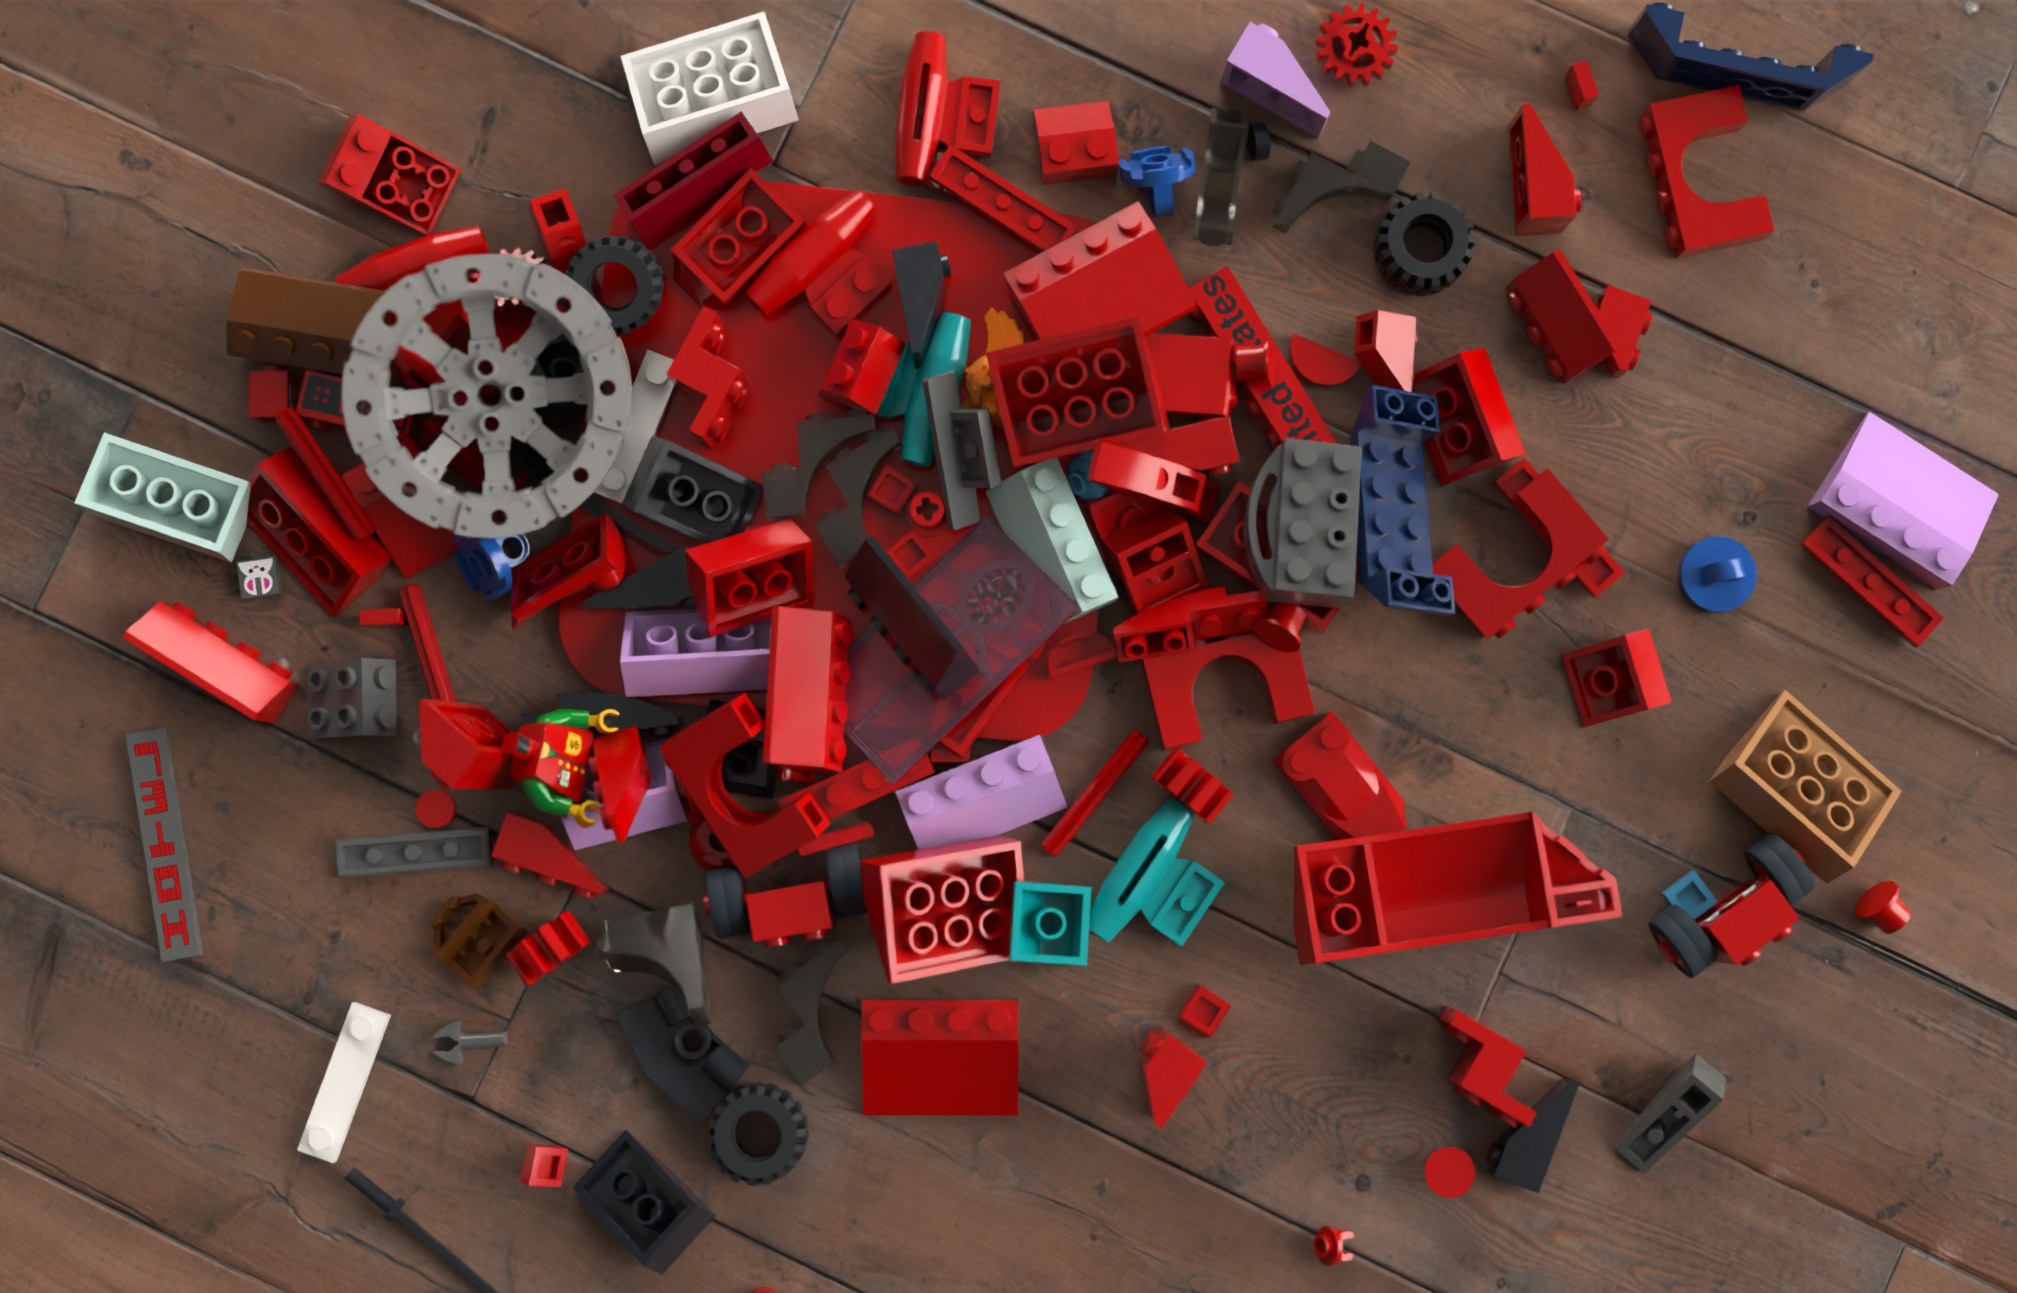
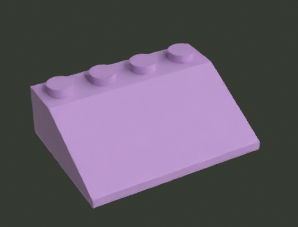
M1868 412L1807 507L1822 517L1829 515L1851 536L1930 587L1938 590L1952 586L1968 562L1999 494L1873 413Z

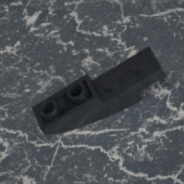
M596 692L557 694L559 709L589 711V715H598L607 709L616 710L619 713L618 716L610 717L605 715L603 717V723L606 727L618 728L614 732L637 726L639 732L650 730L651 737L674 734L673 727L683 726L681 717L642 700ZM555 710L520 715L521 724L535 723L539 716ZM588 727V730L596 729L595 727Z

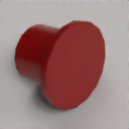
M1267 336L1265 344L1238 345L1236 370L1239 380L1265 379L1268 387L1274 385L1275 349L1271 336Z
M924 488L916 491L909 498L906 505L905 517L908 525L924 537H935L943 534L948 529L942 491L937 488Z
M1275 602L1267 619H1261L1255 623L1254 632L1261 641L1274 649L1290 653L1298 651L1302 645L1298 633L1306 619V614L1295 604Z
M1891 880L1880 882L1868 889L1855 906V913L1858 918L1862 920L1871 919L1885 934H1891L1901 929L1910 919L1911 912L1898 898L1900 889L1896 882Z
M1453 1146L1442 1147L1435 1150L1428 1157L1424 1167L1425 1180L1429 1188L1437 1195L1445 1198H1455L1465 1194L1472 1186L1475 1178V1166L1470 1156L1463 1150Z

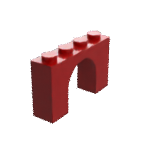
M1739 85L1651 103L1641 114L1642 117L1639 119V129L1643 140H1648L1651 153L1648 155V167L1651 175L1657 178L1659 186L1656 194L1657 204L1660 212H1665L1668 227L1665 229L1666 242L1670 249H1674L1676 259L1761 241L1775 231L1766 194L1728 203L1710 202L1700 198L1689 188L1682 172V158L1687 145L1700 139L1738 132L1748 122Z
M1546 468L1517 493L1545 526L1550 538V556L1545 568L1537 577L1520 585H1503L1494 582L1481 572L1458 543L1432 563L1433 574L1452 577L1454 601L1487 639L1493 634L1497 639H1500L1516 625L1512 619L1521 611L1525 610L1528 615L1546 601L1542 594L1555 585L1558 590L1576 576L1573 569L1585 560L1590 565L1607 551L1603 544L1609 538L1549 468Z
M1254 632L1223 636L1224 640L1209 643L1208 639L1195 640L1196 651L1143 659L1141 664L1162 750L1202 741L1192 697L1193 684L1197 674L1206 664L1221 658L1239 659L1248 663L1258 672L1265 686L1274 724L1315 714L1300 649L1291 653L1279 651L1261 641Z
M746 693L741 694L675 734L659 747L667 767L676 773L685 787L688 799L697 805L706 819L708 829L714 836L718 837L728 852L731 864L739 869L744 878L749 877L817 838L831 824L810 791L781 808L766 813L747 810L736 803L728 794L721 775L724 756L727 752L754 737L765 727V722Z

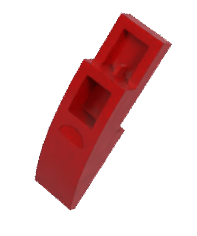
M1104 442L1095 443L1087 478L1089 481L1137 500L1152 501L1199 521L1210 522L1212 521L1219 484L1207 480V475L1158 457Z
M1225 586L1162 602L1127 619L1113 629L1119 663L1196 651L1195 640L1254 631L1255 623L1258 620L1267 619L1269 615L1267 601L1261 591L1226 596Z

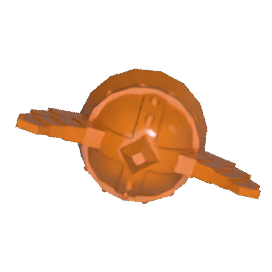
M991 307L984 317L988 328L986 352L1023 344V332L1018 330L1015 320L1009 319L1003 310L997 314L995 309ZM985 354L965 370L968 397L961 406V409H989L992 427L996 425L999 429L1005 431Z

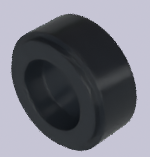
M1262 121L1248 123L1246 127V143L1252 161L1266 160L1270 156L1269 131L1266 124Z

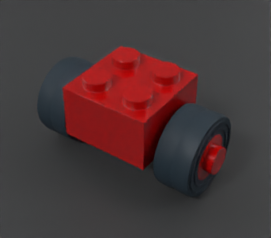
M1773 833L1766 835L1745 852V859L1757 879L1747 880L1695 920L1680 906L1673 904L1649 922L1650 931L1658 943L1657 948L1668 963L1674 964L1689 978L1696 977L1715 962L1732 965L1740 963L1742 966H1745L1762 954L1759 948L1770 940L1776 943L1793 931L1791 925L1800 918L1791 906L1809 894L1815 888V883L1802 856Z
M853 844L828 849L826 852L828 877H825L826 881L750 894L747 891L743 875L734 866L707 871V894H704V906L707 917L712 918L717 937L721 939L747 935L752 931L753 942L763 940L764 948L788 944L791 942L790 936L802 934L803 941L829 936L828 929L837 926L834 909L839 918L866 914L867 909L863 898L860 860L863 859L858 845Z

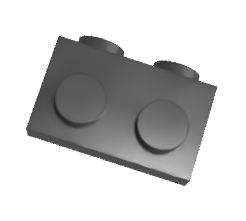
M354 658L312 662L308 665L307 721L310 738L397 736L396 660Z

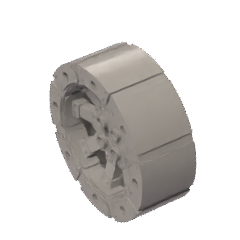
M505 254L470 255L431 264L425 267V271L408 275L390 288L367 313L350 345L353 347L350 361L345 362L342 383L343 413L351 444L355 453H360L367 466L365 471L376 486L399 508L432 527L438 529L442 526L455 530L454 534L478 538L515 536L545 527L550 520L559 515L562 518L573 511L594 492L605 478L624 441L621 438L630 421L633 393L631 370L621 337L617 338L610 324L612 320L595 298L573 279L545 264L537 265L527 262V258ZM476 268L480 271L481 280L477 284H471L466 280L465 274L468 269ZM496 297L506 299L514 297L523 300V304L538 311L531 321L533 325L518 343H513L506 351L502 349L500 338L496 336L493 310L496 309ZM561 297H566L571 301L572 306L567 313H561L556 308V301ZM461 299L464 312H468L471 339L468 340V354L457 347L452 348L434 334L431 331L432 328L423 320L426 315L436 309L434 306L441 302L446 304ZM389 310L394 311L398 316L397 324L392 327L385 325L382 320L383 314ZM564 333L572 345L577 346L581 354L579 358L584 372L575 373L572 377L546 378V375L532 374L531 371L537 363L536 358L552 339L556 340ZM400 346L411 352L415 350L437 367L436 371L445 382L433 384L429 388L403 390V387H389L391 370H388L390 361L395 359ZM482 360L490 361L493 364V372L487 375L482 374L479 371V363ZM605 380L612 381L616 386L615 392L610 396H606L600 391V384ZM484 384H494L500 389L501 400L498 404L489 405L482 400L480 391ZM513 386L523 388L525 392L523 400L516 401L512 399ZM456 391H464L467 394L468 401L465 405L456 404L454 398ZM366 400L372 406V410L368 415H364L363 410ZM575 401V404H588L587 430L582 433L577 446L567 439L563 440L542 422L544 419L535 408L547 406L549 402ZM434 412V415H449V419L442 428L444 432L427 451L424 450L415 459L405 446L401 447L396 438L398 433L393 420L404 418L406 414ZM493 416L498 419V430L491 431L485 427V419L487 417ZM512 436L523 443L527 441L547 459L546 463L553 469L554 473L545 478L541 485L535 488L530 486L516 491L514 478H511L509 461ZM477 438L480 453H484L486 480L483 481L482 493L458 492L454 486L440 479L448 469L446 468L447 464L458 451ZM575 469H586L589 474L588 480L584 483L575 481L573 478ZM404 483H414L417 487V491L413 487H406ZM495 510H502L506 513L507 519L503 522H493L491 515Z

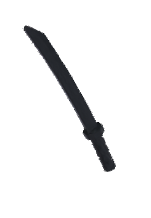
M517 438L515 439L510 451L517 454V457L525 461L529 467H532L537 472L535 476L542 482L554 473L544 458H541L527 444H524ZM592 494L580 504V506L597 517L607 513L621 533L654 553H672L677 550L673 545L635 524Z
M355 1167L344 1178V1180L354 1188L356 1187L360 1193L367 1196L370 1201L386 1213L384 1218L390 1222L393 1217L397 1218L485 1293H499L440 1241L402 1211L401 1208L405 1204L402 1198L399 1197L396 1201Z

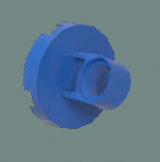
M1158 146L1130 153L1131 161L1129 162L1122 158L1119 161L1121 181L1127 185L1148 188L1150 207L1154 217L1173 214L1172 183L1182 181L1195 172L1193 151L1182 147L1181 154L1171 153L1170 146Z
M458 534L453 537V543H457L460 550L454 553V559L468 586L473 591L480 588L485 593L482 598L486 601H495L506 595L512 588L513 579L510 568L522 563L528 557L530 546L527 538L523 534L498 538H478ZM504 539H510L517 545L518 554L515 559L506 557L502 551Z
M1709 537L1693 544L1685 553L1683 560L1680 561L1678 566V584L1683 596L1689 602L1692 601L1697 607L1702 608L1703 611L1708 613H1724L1741 606L1752 595L1757 582V567L1751 553L1740 542L1728 537Z

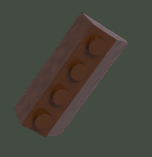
M241 267L226 319L227 355L343 374L345 362L350 361L353 347L350 345L360 324L373 305L387 291ZM389 310L383 314L382 320L385 325L392 327V311Z

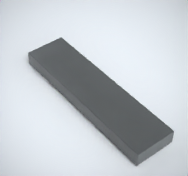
M491 827L334 840L337 878L493 866Z

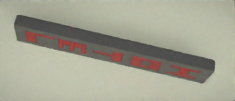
M168 728L125 734L161 963L204 955Z

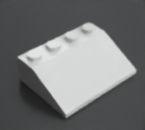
M764 12L621 56L641 131L654 165L665 162L741 111L756 133L799 120Z

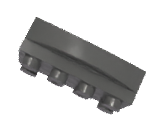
M1285 438L1261 468L1254 480L1246 503L1244 541L1249 566L1266 601L1344 609L1354 598L1361 446ZM1273 476V491L1266 515V533L1270 551L1269 560H1265L1261 556L1258 545L1256 512L1265 478Z

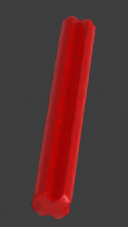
M287 407L275 415L276 423L355 540L361 541L369 537L374 532L373 525L294 408Z
M419 584L407 585L399 589V596L431 700L456 702L422 588Z
M1133 730L1041 843L1043 850L1052 857H1057L1149 744L1147 737L1137 730Z

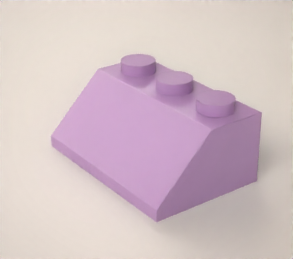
M669 737L644 744L652 780L626 837L687 821L684 814L682 796L678 795L673 771L667 767L663 754L659 749L662 744L669 740ZM589 760L580 802L575 803L578 806L589 800L599 803L593 782L600 779L594 778ZM584 810V815L588 819L597 821L595 825L589 828L580 827L576 823L574 816L569 815L568 818L561 817L574 850L616 840L612 829L605 831L599 813Z

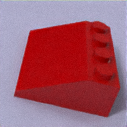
M1139 202L1126 207L1003 273L1012 300L1037 340L1137 316L1140 317L1144 334L1147 336L1198 309L1193 295L1162 238Z
M1139 316L986 352L1013 467L1094 449L1096 442L1113 445L1165 433L1169 429L1161 389Z
M993 836L860 860L863 898L888 983L894 984L1009 960L1014 882H1024L1021 841L1003 836Z
M864 998L862 1000L863 1115L1018 1116V998Z

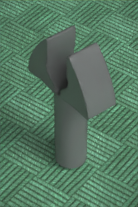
M461 1021L446 1025L432 1037L443 1038L448 1036L454 1041H459V1044L455 1045L451 1051L437 1050L433 1052L437 1057L453 1064L464 1063L463 1054L468 1049L504 1047L508 1044V1034L506 1031L466 1034L461 1030Z

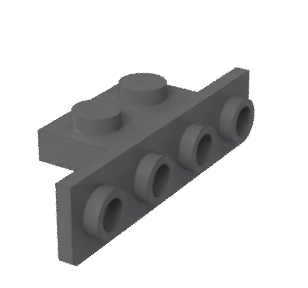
M948 371L924 379L923 388L947 525L949 530H958L981 521L975 488L1001 485L989 409H961L955 371Z

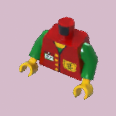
M559 709L539 716L535 723L523 724L519 729V733L512 731L506 735L502 743V749L504 753L513 756L510 770L511 778L522 785L523 792L537 810L563 818H568L569 815L574 816L576 823L582 828H589L597 823L596 820L588 819L584 815V810L599 813V808L601 807L599 803L592 800L584 802L581 806L575 805V803L580 802L594 732L589 731L588 727H595L602 734H610L618 730V728H608L603 723L605 715L610 717L618 716L619 713L616 710L607 709L598 715H589V711Z

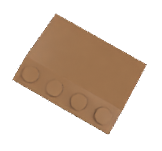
M1786 690L1776 697L1728 753L1709 780L1769 834L1777 835L1790 847H1793L1802 856L1806 866L1826 884L1856 866L1902 792Z

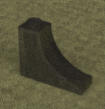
M693 903L601 921L602 936L596 938L597 950L600 959L607 960L612 973L642 972L669 982L687 1000L688 1010L695 1026L711 1024L701 923Z

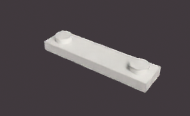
M647 350L632 386L631 416L629 425L621 438L624 440L610 470L593 493L622 504L651 436L656 437L675 391V385L667 376V372L674 359Z
M352 1002L297 1148L298 1151L331 1163L337 1162L390 1020V1014L357 1002Z

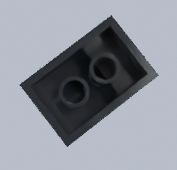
M651 436L621 507L707 544L745 532V527L749 525L765 486L666 439Z
M625 1130L572 1187L643 1266L662 1275L716 1217L683 1181L628 1130Z

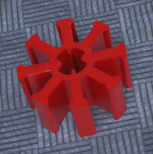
M1178 747L1171 751L1150 777L1163 787V790L1170 796L1181 802L1208 825L1213 822L1235 795L1216 776L1207 772L1200 763L1192 757H1188Z
M569 911L562 913L551 923H546L537 929L535 934L523 939L504 956L527 988L538 983L546 975L549 976L555 972L562 964L581 953V950L588 947L592 942Z

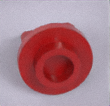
M1333 1226L1321 1227L1313 1242L1314 1252L1320 1262L1325 1266H1334L1340 1260H1352L1353 1254L1343 1251L1342 1241L1346 1238H1354V1233L1336 1229Z

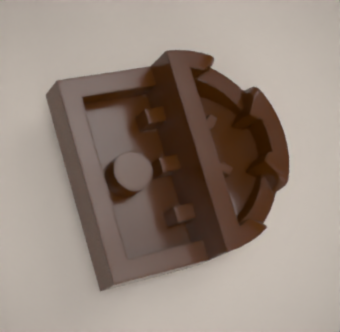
M473 893V895L463 897L454 896L439 908L432 920L431 927L434 929V945H431V950L438 961L447 964L470 988L479 991L505 959L504 955L515 947L528 930L504 907L482 895Z

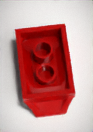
M750 168L670 249L674 259L672 279L701 308L703 306L709 308L715 305H725L807 223Z
M607 513L512 567V630L517 629L528 619L558 600L581 592L590 586L596 590H610L621 582L625 569V546L615 522Z
M1332 711L1271 760L1336 840L1399 832L1407 827L1404 799L1353 738L1347 726Z

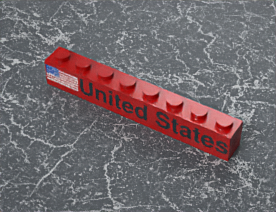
M1228 265L1190 287L1189 290L1198 305V309L1190 312L1189 315L1194 322H1202L1208 332L1204 337L1235 340L1232 376L1236 387L1240 385L1247 396L1244 399V403L1254 419L1260 417L1267 428L1264 436L1270 447L1275 451L1285 438L1337 444L1274 340V385L1268 387L1265 379H1238L1236 370L1238 345L1265 344L1266 337L1271 335Z

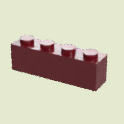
M741 111L613 196L647 245L726 193L750 168L758 172L772 163L773 160L760 137Z

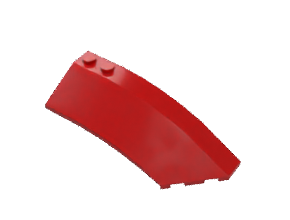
M1532 811L1294 846L1293 927L1299 964L1307 965L1623 917L1617 881L1605 869H1599L1585 857L1586 854L1562 835L1558 836L1545 826L1543 820Z

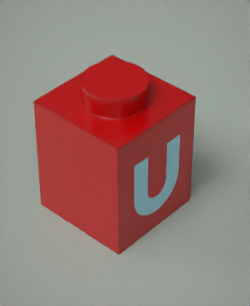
M265 365L262 366V371L249 372V418L258 423H276L275 415L281 410L292 407L296 411L298 404V378L286 371L284 366Z

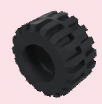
M1423 192L1415 193L1412 199L1406 196L1399 201L1397 206H1393L1388 211L1378 228V233L1374 240V245L1376 246L1374 258L1375 261H1380L1381 264L1378 270L1382 276L1386 273L1390 277L1388 283L1394 287L1396 283L1403 286L1401 292L1409 294L1411 290L1417 291V296H1425L1428 291H1432L1433 294L1439 293L1444 287H1449L1456 281L1472 259L1475 235H1471L1470 232L1474 228L1471 219L1465 221L1463 218L1467 212L1462 206L1457 210L1452 207L1455 200L1447 197L1445 201L1439 200L1440 193L1431 192L1429 197H1424ZM1417 226L1434 230L1444 244L1443 258L1432 263L1421 262L1413 258L1407 252L1404 245L1403 235L1405 231Z
M614 235L595 239L582 247L572 257L565 275L581 285L602 306L612 320L610 324L616 334H627L643 326L659 307L664 290V281H662L663 271L661 265L658 266L655 260L657 257L652 251L646 250L643 243L630 240V237L627 236L614 237ZM617 262L626 266L636 279V295L629 304L623 307L608 306L601 302L594 293L592 286L593 275L605 263ZM569 300L570 304L568 305L569 309H571L572 304Z
M761 1082L739 1087L719 1103L714 1110L713 1117L710 1118L708 1125L710 1132L707 1135V1144H711L712 1148L710 1155L713 1160L716 1159L720 1164L719 1170L723 1174L728 1172L732 1175L731 1179L738 1183L742 1180L746 1181L747 1185L756 1186L757 1183L767 1185L773 1183L778 1178L782 1179L796 1166L806 1149L805 1146L808 1141L809 1132L807 1131V1116L801 1110L803 1106L799 1101H795L791 1097L792 1093L785 1089L783 1091L777 1088L778 1085L771 1083L763 1085ZM748 1112H765L771 1115L780 1127V1143L776 1150L769 1155H752L746 1152L737 1140L736 1126L741 1117Z

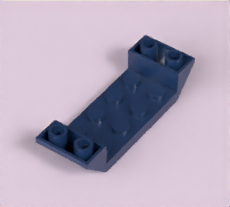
M1660 2L1653 3L1652 5L1647 4L1628 31L1629 38L1656 79L1709 91L1739 85L1742 98L1800 111L1809 109L1847 85L1873 61L1874 54L1863 52L1862 48L1857 45L1842 44L1835 46L1815 67L1809 65L1791 67L1782 65L1780 60L1773 57L1755 59L1743 56V52L1736 49L1725 48L1719 51L1706 48L1704 43L1695 40H1686L1682 43L1679 42L1685 12L1674 10L1675 8L1672 5Z
M1371 385L1367 389L1350 435V445L1362 447L1357 531L1360 582L1384 607L1452 616L1455 614L1452 577L1433 574L1422 444L1440 432L1437 397Z

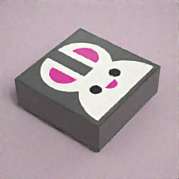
M271 556L236 562L242 600L283 595L278 557Z

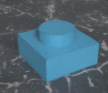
M1690 870L1660 893L1669 906L1673 904L1680 906L1694 920L1718 902L1694 870Z

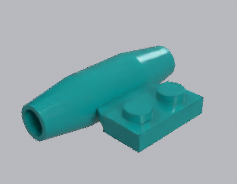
M942 312L931 335L923 364L915 369L911 345L906 343L877 414L852 407L855 411L887 419L905 416L900 460L923 468H930L935 458L923 380L948 371H955L958 392L960 391L967 365L971 320L964 316Z
M1169 798L1138 830L1100 887L1090 909V932L1109 943L1141 910L1148 925L1181 947L1184 945L1225 884L1224 881L1194 860L1176 858L1195 817L1192 811L1176 800Z

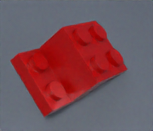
M703 306L671 364L667 376L676 388L704 402L689 431L699 443L712 449L716 441L721 443L726 437L731 423L727 420L734 408L739 410L748 396L749 389L745 388L748 382L738 367L715 356L721 351L726 341L727 335L724 333L726 328L717 312Z
M1114 490L1109 491L1102 497L1084 501L1106 563L1124 582L1136 615L1162 602L1209 587L1188 524L1174 510L1152 501L1137 500Z
M1444 1006L1437 1018L1446 1024L1443 1031L1467 1044L1447 1078L1457 1084L1453 1091L1479 1107L1482 1106L1484 1101L1489 1103L1490 1106L1487 1112L1514 1128L1518 1121L1530 1127L1537 1113L1503 1093L1526 1051L1464 1013Z

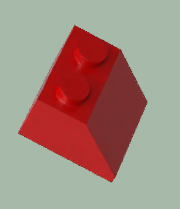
M1108 101L1033 110L1043 185L1117 176L1119 160L1115 129Z
M851 319L817 395L877 414L906 343L880 326Z
M1649 628L1561 654L1583 727L1642 712L1672 702Z

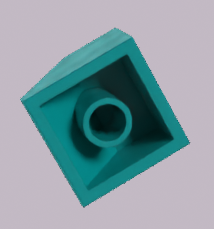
M1014 882L1009 961L1087 966L1091 887Z

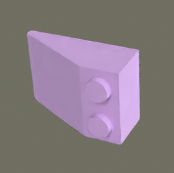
M1249 22L1226 61L1221 83L1318 139L1329 117L1330 110L1285 42L1278 38V33L1265 24L1257 26Z

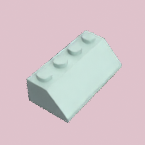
M104 433L77 495L75 504L89 515L232 563L246 529L251 483Z
M1057 457L1023 469L1002 481L1001 485L985 491L1003 533L1079 607L1064 624L1117 601L1118 595ZM1035 576L1036 595L1033 602L1046 630L1052 621V607L1044 587Z

